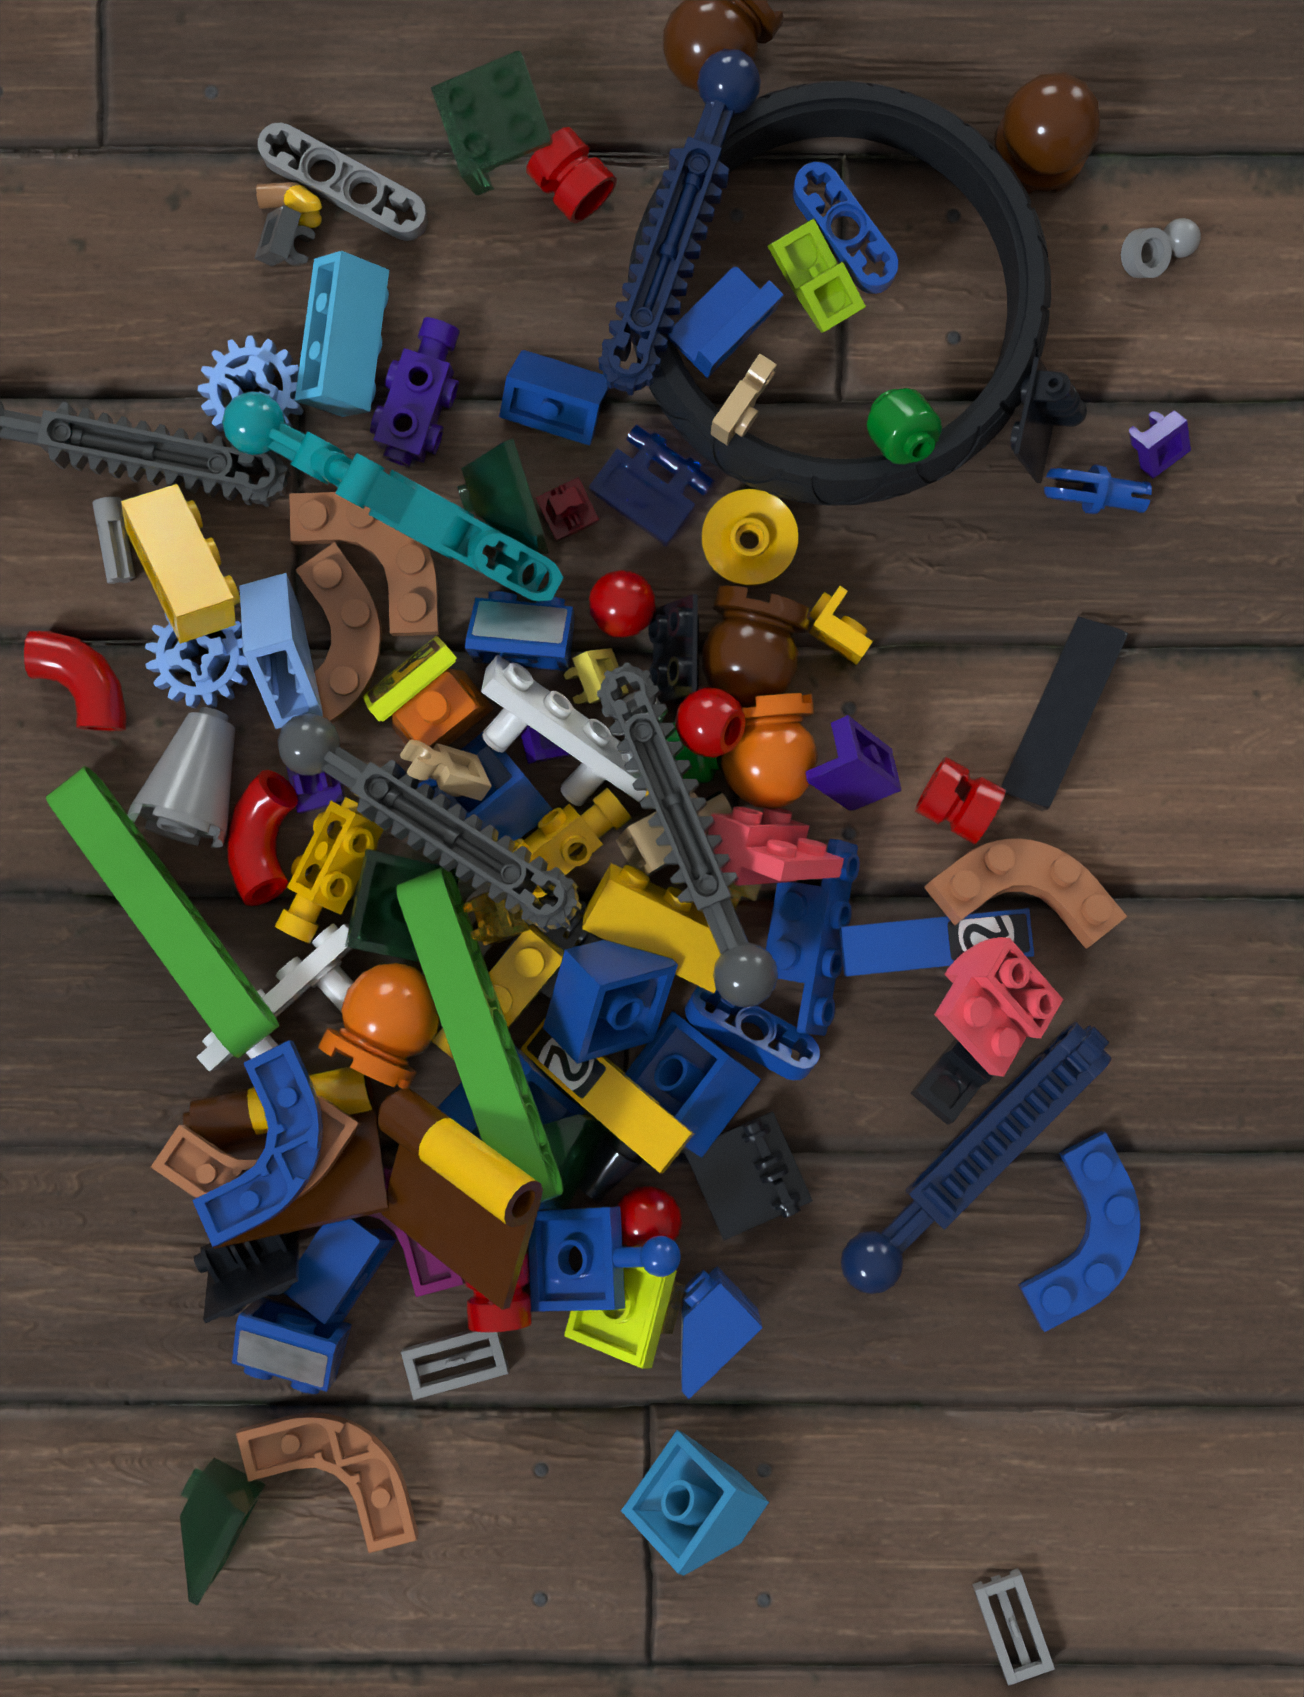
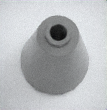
M208 707L200 708L199 713H188L132 802L127 814L132 822L135 823L138 815L147 819L145 829L153 833L197 846L201 837L213 839L211 848L224 846L227 837L235 727L227 722L228 715Z

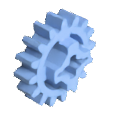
M247 336L245 347L239 348L231 339L228 340V349L230 351L224 356L216 350L211 353L217 364L214 368L202 366V373L210 381L209 383L198 385V391L203 397L209 399L201 407L207 416H215L212 424L219 432L224 430L222 419L225 406L222 399V390L226 391L233 399L238 395L244 394L240 388L254 390L257 384L263 390V392L259 391V393L269 395L274 399L283 411L285 423L293 427L287 417L290 413L302 415L304 410L295 401L299 367L298 365H290L293 358L286 349L276 354L277 347L272 340L267 339L262 347L259 348L253 336ZM274 368L281 375L283 391L278 390L272 384L275 377L273 373Z
M236 621L234 626L221 630L226 636L224 639L220 637L210 639L209 635H205L181 644L178 641L172 649L171 647L177 637L170 622L166 628L158 625H153L151 628L159 636L158 643L151 642L145 645V649L156 654V659L146 663V668L152 672L161 673L153 682L157 688L163 690L171 686L168 693L169 699L178 703L186 694L187 706L197 709L200 699L203 698L209 707L214 708L217 707L218 694H222L230 700L235 698L234 692L231 689L234 682L239 685H247L248 681L240 674L242 668H249L247 660L243 655L242 638L239 639V636L242 634V624L240 621ZM199 646L209 651L208 654H204L201 657V665L191 660V657L198 655ZM226 662H229L226 671L219 678V672L223 668L224 664ZM190 672L196 687L183 684L174 673Z

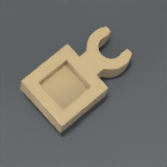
M762 354L758 355L744 379L739 381L713 419L711 426V435L728 445L735 433L741 437L747 433L759 413L758 410L753 408L755 402L775 375L774 369L777 364Z
M409 740L400 754L401 759L412 762L407 770L409 776L418 780L434 779L440 789L451 796L459 797L462 795L482 801L492 787L478 755L438 743L432 749L425 743L417 740Z

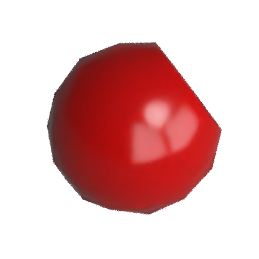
M612 571L602 576L592 588L589 596L590 615L600 630L612 637L623 638L638 635L650 625L656 612L655 594L643 576L633 571Z
M709 687L689 693L678 707L675 719V727L681 743L695 755L712 758L731 752L738 745L746 723L745 714L739 701L725 690Z
M653 1186L637 1187L626 1193L616 1206L621 1209L622 1244L625 1247H643L646 1241L655 1236H667L675 1241L680 1234L682 1226L681 1209L674 1197L663 1189Z

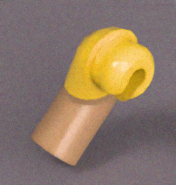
M297 182L257 184V201L260 209L279 208L284 205L301 213L298 226L315 228L321 224L322 217L319 210L322 209L320 199L302 184Z

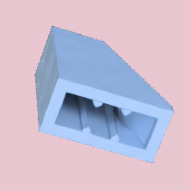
M287 573L239 585L243 653L275 729L282 728L294 716L307 713L323 716L302 612Z

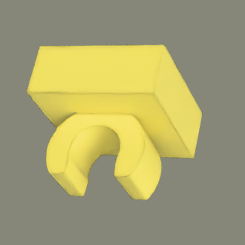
M612 648L586 651L572 658L575 667L569 668L565 672L564 677L566 680L580 678L584 689L582 694L573 697L574 703L589 702L591 704L601 702V699L597 697V691L601 689V684L605 679L604 673L607 670L613 671L619 667ZM626 684L621 687L623 695L629 693Z

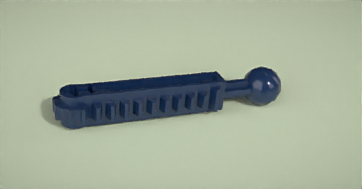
M724 48L710 55L699 71L697 86L705 107L693 138L688 136L684 148L670 150V170H664L662 175V184L668 189H657L656 203L661 207L651 208L649 211V221L655 226L643 228L642 238L648 245H637L636 258L642 264H630L629 277L635 282L624 283L622 287V294L629 301L616 303V314L622 320H610L609 333L614 337L604 339L602 342V356L598 358L599 370L603 371L604 377L607 380V386L610 389L615 387L620 391H626L628 395H633L634 391L641 390L645 386L650 387L653 384L655 371L660 370L661 359L655 352H666L668 340L661 334L673 333L674 321L667 315L680 314L681 302L675 297L686 296L688 284L681 278H692L694 274V264L688 259L700 258L701 246L696 241L706 240L708 227L702 222L713 221L715 209L709 204H720L722 200V190L720 188H727L729 168L721 163L720 160L721 148L732 117L748 110L760 91L761 79L758 68L752 58L741 50ZM632 342L637 346V363H632L629 370L621 368V361L626 362Z
M1074 1022L1065 1028L905 1189L914 1200L882 1232H863L849 1240L843 1249L841 1257L842 1272L848 1283L858 1291L868 1294L882 1293L893 1287L902 1274L904 1263L902 1253L934 1221L945 1230L1108 1066L1112 1058L1104 1048L1109 1044V1041L1094 1026L1091 1027L1089 1025L1083 1029L1077 1022Z

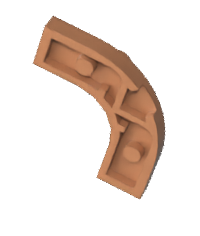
M336 492L289 494L290 540L293 545L332 544L335 542L336 544L360 546L378 558L385 569L389 593L390 634L392 636L440 635L438 576L433 557L427 546L368 515L371 510L370 508L365 506L363 509L335 494Z
M335 542L296 569L298 575L323 608L331 626V646L324 663L314 673L323 710L322 717L327 718L332 724L348 713L369 689L377 672L376 667L382 640L381 619L376 603L365 583Z
M1003 839L981 845L965 854L924 887L954 925L958 924L989 899L1004 892H1025L1041 898L1059 915L1086 949L1127 917L1099 881L1079 861L1056 847L1034 840Z
M318 1096L323 1121L320 1155L310 1180L296 1199L308 1193L324 1179L362 1124L323 1096ZM179 1125L151 1168L197 1198L240 1177L252 1168L258 1159L242 1160L225 1153L187 1126Z
M299 1413L240 1428L236 1433L248 1482L294 1469L317 1468L332 1473L349 1488L356 1503L368 1553L417 1541L419 1532L401 1469L388 1448L373 1433L361 1425L343 1417L326 1413Z

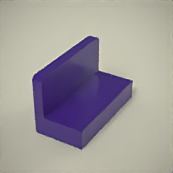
M849 715L831 722L838 758L806 771L805 774L809 784L849 811H854L902 791L891 747Z

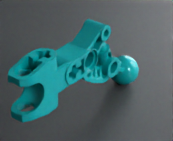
M247 392L234 397L225 408L222 419L225 436L239 452L249 455H261L274 451L291 460L290 465L327 485L332 483L337 486L338 489L335 494L363 509L365 506L370 508L371 510L368 515L451 560L454 558L533 601L553 599L563 580L557 565L542 554L474 518L475 515L394 470L387 474L384 472V467L358 453L355 454L352 460L344 455L345 451L308 431L304 434L287 425L282 409L269 395L259 392ZM486 545L496 550L495 556L492 559L482 554ZM533 563V576L530 580L523 583V571L528 565ZM548 571V584L540 591H537L542 579Z

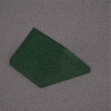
M366 849L345 947L420 962L399 904L397 885L442 866ZM452 869L450 872L452 873L458 886L459 878L456 876L457 869Z

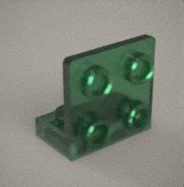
M520 51L512 52L431 87L461 177L476 196L494 189L488 172L552 144L553 140L525 59Z

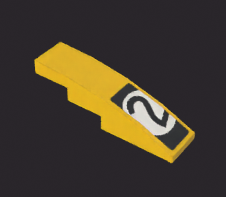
M544 1019L520 1050L628 1147L659 1173H664L693 1137L694 1133L659 1105L657 1100L625 1075V1072L606 1056L576 1064L543 1028Z

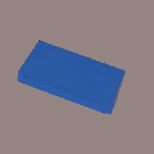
M733 267L674 325L673 333H668L667 338L709 378L777 310L784 294L770 280L759 289L738 267Z
M522 350L506 376L499 417L590 446L595 437L602 403L610 388L607 386V380L603 374Z
M354 1218L322 1225L299 1259V1281L292 1284L283 1293L324 1324L343 1322L389 1253L396 1239L383 1229H368Z

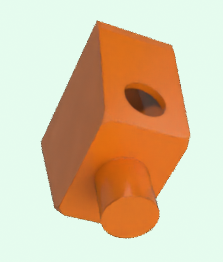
M447 669L392 714V728L406 745L409 740H417L425 743L432 749L436 743L448 746L491 712L494 707L463 670Z

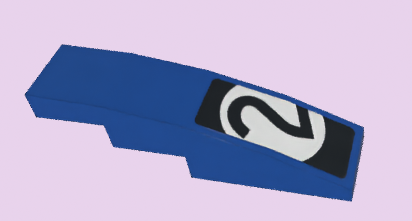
M1029 908L974 913L968 915L956 925L947 916L839 927L844 976L950 966L972 946L998 937L1011 938L1026 957L1034 956Z

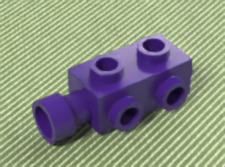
M425 317L418 334V339L421 340L418 352L404 348L400 361L393 360L389 367L385 387L390 389L385 406L378 405L374 412L370 433L375 434L374 442L378 448L385 450L383 458L390 462L410 467L412 459L424 463L427 452L436 454L438 451L444 427L437 425L442 407L451 409L459 386V381L452 379L454 372L451 364L445 362L448 352L454 351L460 334V330L449 323ZM418 371L428 374L427 381L421 386L411 383L413 374ZM402 417L412 419V426L406 432L396 430L397 422Z

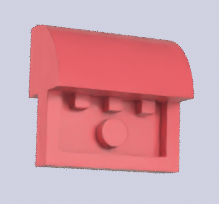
M736 806L733 807L732 813L711 814L715 823L708 829V835H720L723 842L714 852L715 854H728L731 860L722 868L723 873L735 872L738 875L739 880L734 885L797 882V880L840 877L844 858L826 852V844L807 839L809 825L792 820V812L783 808H763V812L755 809Z
M998 937L972 946L950 965L944 975L953 984L934 1015L989 1075L1004 1077L1026 1037L1041 1039L1064 999L1011 938Z

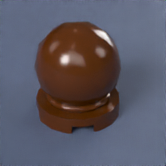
M683 0L671 12L663 30V51L668 68L682 86L699 92L697 86L698 74L710 55L724 48L737 49L750 56L754 61L757 56V43L766 44L773 39L783 24V12L775 11L774 13L767 3L768 0Z
M1067 73L1040 74L1014 93L1005 109V115L995 132L994 147L1012 167L1027 193L1032 194L1034 190L1046 192L1055 189V192L1061 191L1077 178L1099 137L1100 114L1098 100L1085 82Z
M728 585L719 586L713 609L723 614L724 619L712 627L702 648V670L710 688L725 690L739 701L741 707H756L755 697L783 694L787 691L797 671L798 649L792 635L794 633H805L808 630L811 613H808L809 608L776 594H771L770 602L767 603L746 598L748 588Z

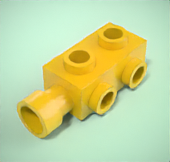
M606 788L593 799L595 804L581 816L570 803L563 809L555 808L547 813L539 821V828L525 840L520 838L514 841L513 852L524 846L532 853L530 862L540 856L548 863L546 871L557 867L565 876L576 866L584 865L589 861L592 853L603 845L599 840L601 836L612 827L618 830L632 817L614 794ZM583 844V849L578 855L569 856ZM538 887L532 893L537 898L547 895Z
M347 797L344 798L341 805L330 801L326 811L321 812L315 818L313 823L314 834L304 854L298 856L291 867L292 878L287 888L297 894L289 910L283 909L275 925L279 930L299 940L311 943L319 927L315 922L322 908L324 907L341 915L347 902L354 895L357 882L369 858L376 851L378 840L384 830L374 821L371 822L357 811V802ZM334 821L333 829L327 833L328 826ZM312 865V871L309 875L305 876L307 868Z

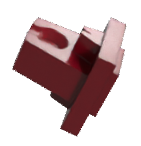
M579 477L535 497L556 542L600 522Z

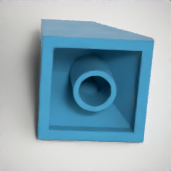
M676 1430L621 1512L678 1574L684 1576L741 1544L769 1501L737 1470L685 1433Z

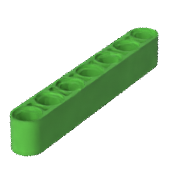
M83 766L46 796V800L53 812L221 1044L233 1056L240 1058L277 1029L279 1023L270 1008L98 775L89 767Z
M440 867L397 885L399 904L482 1141L541 1183L543 1188L541 1202L562 1195V1179L461 893L452 873Z

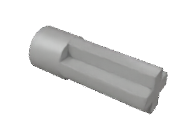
M104 497L92 502L108 584L128 583L133 581V578H136L128 534L125 530L121 505L122 499L120 497Z

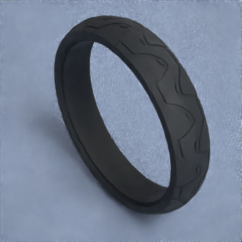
M821 81L795 85L767 93L755 99L748 110L733 116L721 148L720 162L729 168L730 173L753 157L778 146L814 138L847 137L865 139L897 148L926 162L947 177L976 208L986 224L996 245L1003 267L1007 290L1006 330L1000 357L991 380L978 398L961 415L941 430L939 440L933 452L927 458L905 465L892 463L884 455L857 459L812 457L769 444L748 432L743 437L735 433L729 444L725 445L711 435L712 421L720 410L711 403L697 386L684 365L677 347L667 338L668 334H661L668 340L666 352H655L661 359V367L659 371H655L653 384L649 388L665 416L682 437L706 460L713 463L727 475L757 490L766 491L776 497L800 503L827 506L859 505L905 495L940 480L973 458L1003 429L1014 414V410L1021 403V385L1025 378L1031 374L1034 357L1041 358L1049 325L1050 311L1048 308L1051 305V269L1046 240L1035 208H1032L1030 205L1031 199L1026 189L998 150L968 123L964 124L961 118L928 99L904 90L874 83ZM662 179L650 198L635 236L629 267L630 264H642L636 258L637 245H648L642 238V231L646 226H655L649 221V211L651 208L661 207L656 203L657 189H668L662 184ZM628 271V283L635 282L632 278L629 277ZM633 344L637 356V346Z

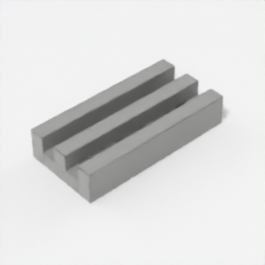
M467 1330L403 1348L401 1355L413 1400L509 1374L510 1368L505 1358L503 1342L500 1340L499 1332ZM488 1338L490 1341V1345L418 1365L415 1363V1358ZM494 1356L495 1364L421 1384L419 1376Z
M1018 1568L1009 1571L1010 1575L1001 1578L1000 1574L991 1577V1581L982 1584L980 1581L972 1584L1008 1686L1055 1670L1024 1579ZM1014 1587L1040 1659L1032 1663L1006 1590ZM995 1594L997 1595L1021 1667L1015 1669L1012 1668L988 1599L989 1596Z

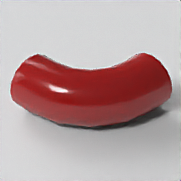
M29 631L24 645V664L27 675L30 679L56 681L69 689L75 699L77 711L76 728L93 731H126L127 715L122 685L106 658L79 638L50 631Z
M262 770L249 784L235 805L227 833L228 865L236 889L245 905L257 906L271 901L280 895L288 885V880L281 869L277 857V836L281 823L298 804V796H296L295 789L289 781L271 770Z

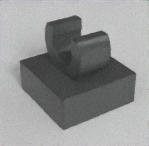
M282 205L267 214L254 259L270 266H274L284 260L293 266L306 264L309 257L295 250L294 239L299 238L308 243L314 240L316 234L309 227L297 226L301 215L300 212Z

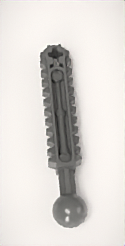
M0 400V440L3 438L40 446L49 454L50 460L62 469H65L70 462L76 470L82 471L85 465L89 463L90 469L95 474L101 475L104 469L108 467L109 473L114 478L120 479L124 471H127L128 477L137 483L145 474L147 481L152 486H158L163 478L166 479L168 486L175 484L179 486L181 482H184L185 488L192 494H195L200 486H204V492L211 498H214L219 490H223L224 497L228 501L233 502L239 493L242 495L243 501L251 506L255 503L268 507L271 502L276 501L280 496L285 497L287 494L285 489L291 473L280 459V455L274 451L261 455H249L239 452L233 445L227 447L226 442L221 436H216L210 444L203 433L197 432L194 438L190 440L188 434L182 428H178L175 434L170 436L169 430L162 424H159L157 429L151 432L150 426L146 421L140 420L135 428H132V423L123 416H121L117 424H113V419L103 412L98 420H95L94 414L89 408L83 407L80 414L77 415V412L67 402L63 401L56 412L43 410L42 417L5 410ZM239 465H241L246 473L241 472ZM262 468H265L270 474L269 477H260L258 484H255L248 474L260 475Z
M624 663L622 667L615 668L613 671L607 670L604 673L605 679L601 684V689L597 691V697L601 699V704L603 705L601 711L605 717H613L617 720L609 727L611 734L625 735L626 737L617 746V749L621 754H633V757L624 766L628 772L641 773V776L632 784L636 791L648 790L649 792L640 802L643 809H656L657 811L648 821L651 828H664V832L656 839L657 845L672 847V851L664 858V862L667 865H679L680 869L670 880L673 884L687 883L688 887L677 898L681 903L695 902L697 910L703 912L718 947L720 956L715 962L713 971L715 988L723 999L734 1006L744 1008L757 1006L767 1000L776 988L778 979L777 965L769 951L758 944L749 943L731 902L733 895L730 887L739 880V877L735 872L723 873L722 868L731 859L728 854H715L714 852L723 842L720 835H707L706 833L715 823L712 816L699 817L698 813L707 805L704 797H691V794L700 785L697 779L683 778V775L692 766L689 760L675 759L684 749L681 741L668 742L667 740L676 731L673 723H660V720L669 712L665 704H655L656 698L661 692L658 686H655L652 682V675L648 670L643 671L638 667L631 666L630 663ZM625 684H630L634 690L641 689L634 694V699L642 713L633 716L630 708L622 699L616 700L623 695L621 687Z
M307 713L292 717L282 726L277 739L279 754L283 763L291 771L308 776L325 772L351 789L350 791L360 798L357 811L371 822L375 820V823L384 830L392 826L391 833L399 840H403L408 836L407 844L416 851L425 846L423 854L431 861L441 856L439 865L448 872L457 867L456 876L462 881L466 882L474 876L472 886L480 893L490 887L488 897L497 904L507 897L505 908L513 914L522 909L521 918L529 925L535 924L543 932H548L550 929H558L562 926L567 928L570 926L569 921L575 916L576 911L581 910V904L578 902L579 896L576 891L578 888L577 884L572 878L567 879L559 868L555 867L550 871H546L548 863L540 856L530 862L532 853L524 846L513 852L515 842L509 836L505 835L497 841L499 832L495 827L488 825L481 830L483 821L475 814L465 819L467 811L459 804L449 809L451 801L441 793L433 798L435 791L428 784L424 783L418 787L420 780L409 776L408 773L405 775L406 771L394 760H390L381 768L372 762L367 765L340 747V738L336 727L327 718ZM536 886L549 896L555 895L558 898L557 903L553 907L549 904L544 905L532 894Z

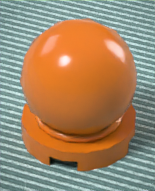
M792 693L755 697L756 707H742L746 720L745 730L738 745L731 752L721 756V768L728 787L745 802L755 807L777 809L792 804L809 787L810 784L807 782L805 772L817 767L818 752L813 736L804 728L801 722L803 717L814 714L812 694Z
M399 963L378 965L362 972L347 989L341 1008L345 1028H340L339 1031L327 1028L318 1048L331 1057L334 1056L335 1052H338L353 1059L350 1068L394 1088L398 1084L400 1088L406 1089L410 1087L416 1075V1071L408 1066L409 1062L407 1059L425 1050L436 1036L440 1018L424 974L415 967Z

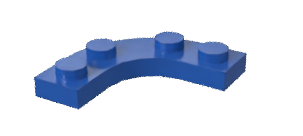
M287 1041L244 1062V1066L264 1108L268 1125L265 1149L252 1168L240 1177L192 1200L212 1247L219 1246L246 1233L283 1212L303 1191L317 1165L323 1138L322 1112L313 1083L293 1041Z
M1103 1131L1059 1153L1082 1197L1087 1214L1085 1234L1076 1251L1061 1263L1018 1284L1034 1317L1044 1332L1081 1314L1106 1298L1126 1275L1137 1250L1140 1234L1138 1199L1119 1156L1107 1133Z

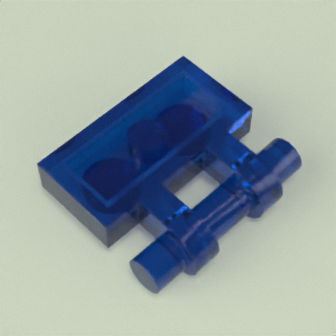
M635 425L626 440L638 448L639 452L632 459L617 448L590 484L589 491L667 547L695 509V504L683 496L682 493L688 486H691L705 496L715 480L700 470L702 465L693 458L689 457L686 460L666 446L667 440L656 432L650 434L640 426ZM656 461L675 475L669 484L647 470L651 463Z

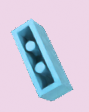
M338 251L314 259L296 387V402L341 417L370 412L371 403L376 394V384L374 381L377 359L382 348L381 329L383 314L389 298L387 289L389 269L344 251Z

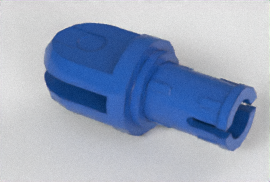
M1093 465L1088 472L1051 468L1045 477L1053 480L1084 484L1082 491L1044 487V494L1047 498L1082 503L1085 513L1097 514L1105 506L1144 513L1150 504L1149 499L1131 496V494L1151 495L1152 486L1150 482L1113 478L1105 466Z

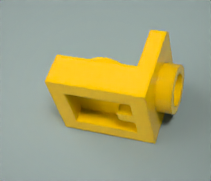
M839 586L833 596L824 592L810 612V618L815 620V623L809 634L857 665L873 641L865 636L867 634L865 627L854 619L843 616L840 620L833 615L848 590Z

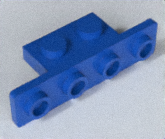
M838 839L829 840L827 852L844 858L840 877L823 878L821 886L784 882L777 883L766 950L769 951L776 962L778 979L804 983L797 1024V1032L825 1036L835 1014V1002L833 1000L835 981L843 967L839 927L848 926L850 923L851 905L849 898L851 886L858 875L860 866L857 855L858 846Z

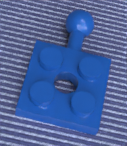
M620 1207L538 1211L528 1243L531 1312L625 1309L623 1268L644 1267L653 1276L665 1277L672 1274L678 1268L681 1260L680 1249L677 1243L667 1236L652 1237L646 1241L643 1247H622ZM574 1246L580 1250L583 1258L582 1267L577 1273L569 1264V1253Z

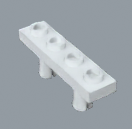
M499 655L492 660L486 667L481 692L502 706L503 709L483 731L482 737L488 746L497 752H505L529 725L582 762L561 784L563 796L572 804L582 806L605 780H608L638 802L644 798L646 791H636L632 785L641 776V773L628 772L624 766L632 756L630 754H621L618 751L617 746L621 741L612 736L610 730L602 722L585 717L573 708L570 701L564 695L557 691L550 692L533 680L528 670L520 664L509 663Z
M334 923L331 924L312 941L316 949L303 961L298 956L293 958L275 975L280 981L267 994L262 989L257 992L276 1018L310 987L314 988L316 986L341 1011L346 991L353 983L350 977L341 969V959L364 938L352 924H343L339 929ZM210 1032L202 1041L207 1048L197 1056V1059L211 1072L220 1069L234 1056L221 1044L215 1034ZM268 1035L246 1054L252 1059L279 1045Z

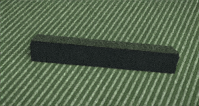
M1077 617L1001 784V787L1006 789V795L1041 811L1050 808L1124 645L1128 632L1086 618Z

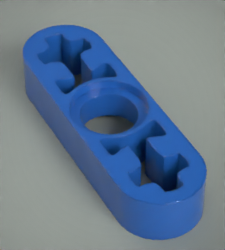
M811 162L803 166L795 177L793 187L795 204L808 221L815 219L833 256L839 263H844L852 281L861 291L869 294L884 292L892 285L898 270V257L895 251L831 166L822 162ZM809 180H812L816 185L822 182L826 184L824 198L831 208L824 217L820 214L824 213L825 202L816 192L809 196L806 194ZM842 216L854 219L859 226V234L851 240L837 238L831 229V224L835 219ZM866 239L870 241L865 249L869 259L874 264L881 260L885 263L882 271L883 277H879L875 272L868 276L864 273L867 260L858 249ZM857 251L854 257L850 256L851 253Z
M700 986L696 987L686 1003L685 1015L693 1027L786 1079H804L819 1061L820 1049L812 1036L797 1032V1027L759 1006L747 1008L734 1006L723 999L717 989L715 993H712ZM706 1002L715 1006L713 1013L704 1009ZM730 1013L736 1016L731 1025L726 1023ZM749 1022L757 1025L761 1029L764 1039L758 1041L748 1038L743 1033L741 1024ZM776 1038L779 1041L774 1047L775 1049H772L769 1045ZM791 1049L796 1050L798 1053H800L798 1056L799 1061H796L793 1058H791Z

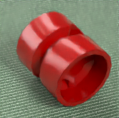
M565 127L553 133L538 147L527 164L526 173L543 192L547 194L555 193L553 203L575 224L588 218L599 209L613 192L617 184V178L599 158L589 159L587 156L590 148L572 128Z
M945 756L922 792L915 807V812L937 824L944 821L950 822L951 832L975 845L996 815L1005 796L1006 789L983 776L975 780L971 779L968 768Z
M525 1253L512 1302L507 1309L502 1310L465 1281L466 1287L474 1292V1295L467 1300L469 1330L475 1332H505L526 1328L532 1324L531 1297L523 1291V1287L529 1283L528 1253Z

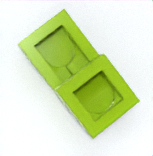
M815 219L806 222L768 245L772 256L791 289L821 333L866 307L844 263H837Z

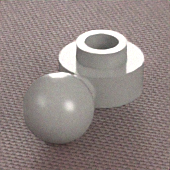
M1179 218L1171 221L1164 231L1159 228H1139L1133 230L1124 240L1121 249V261L1125 271L1134 278L1158 277L1167 269L1171 256L1183 258L1195 252L1201 240L1200 229L1192 220Z

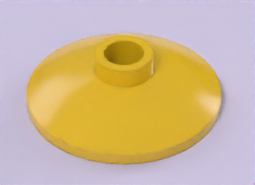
M757 489L738 490L722 497L708 512L702 528V548L708 563L721 577L738 585L756 586L776 579L789 567L798 547V527L790 509L778 497ZM746 533L755 535L758 539V545L752 549L744 548L740 543L741 536Z

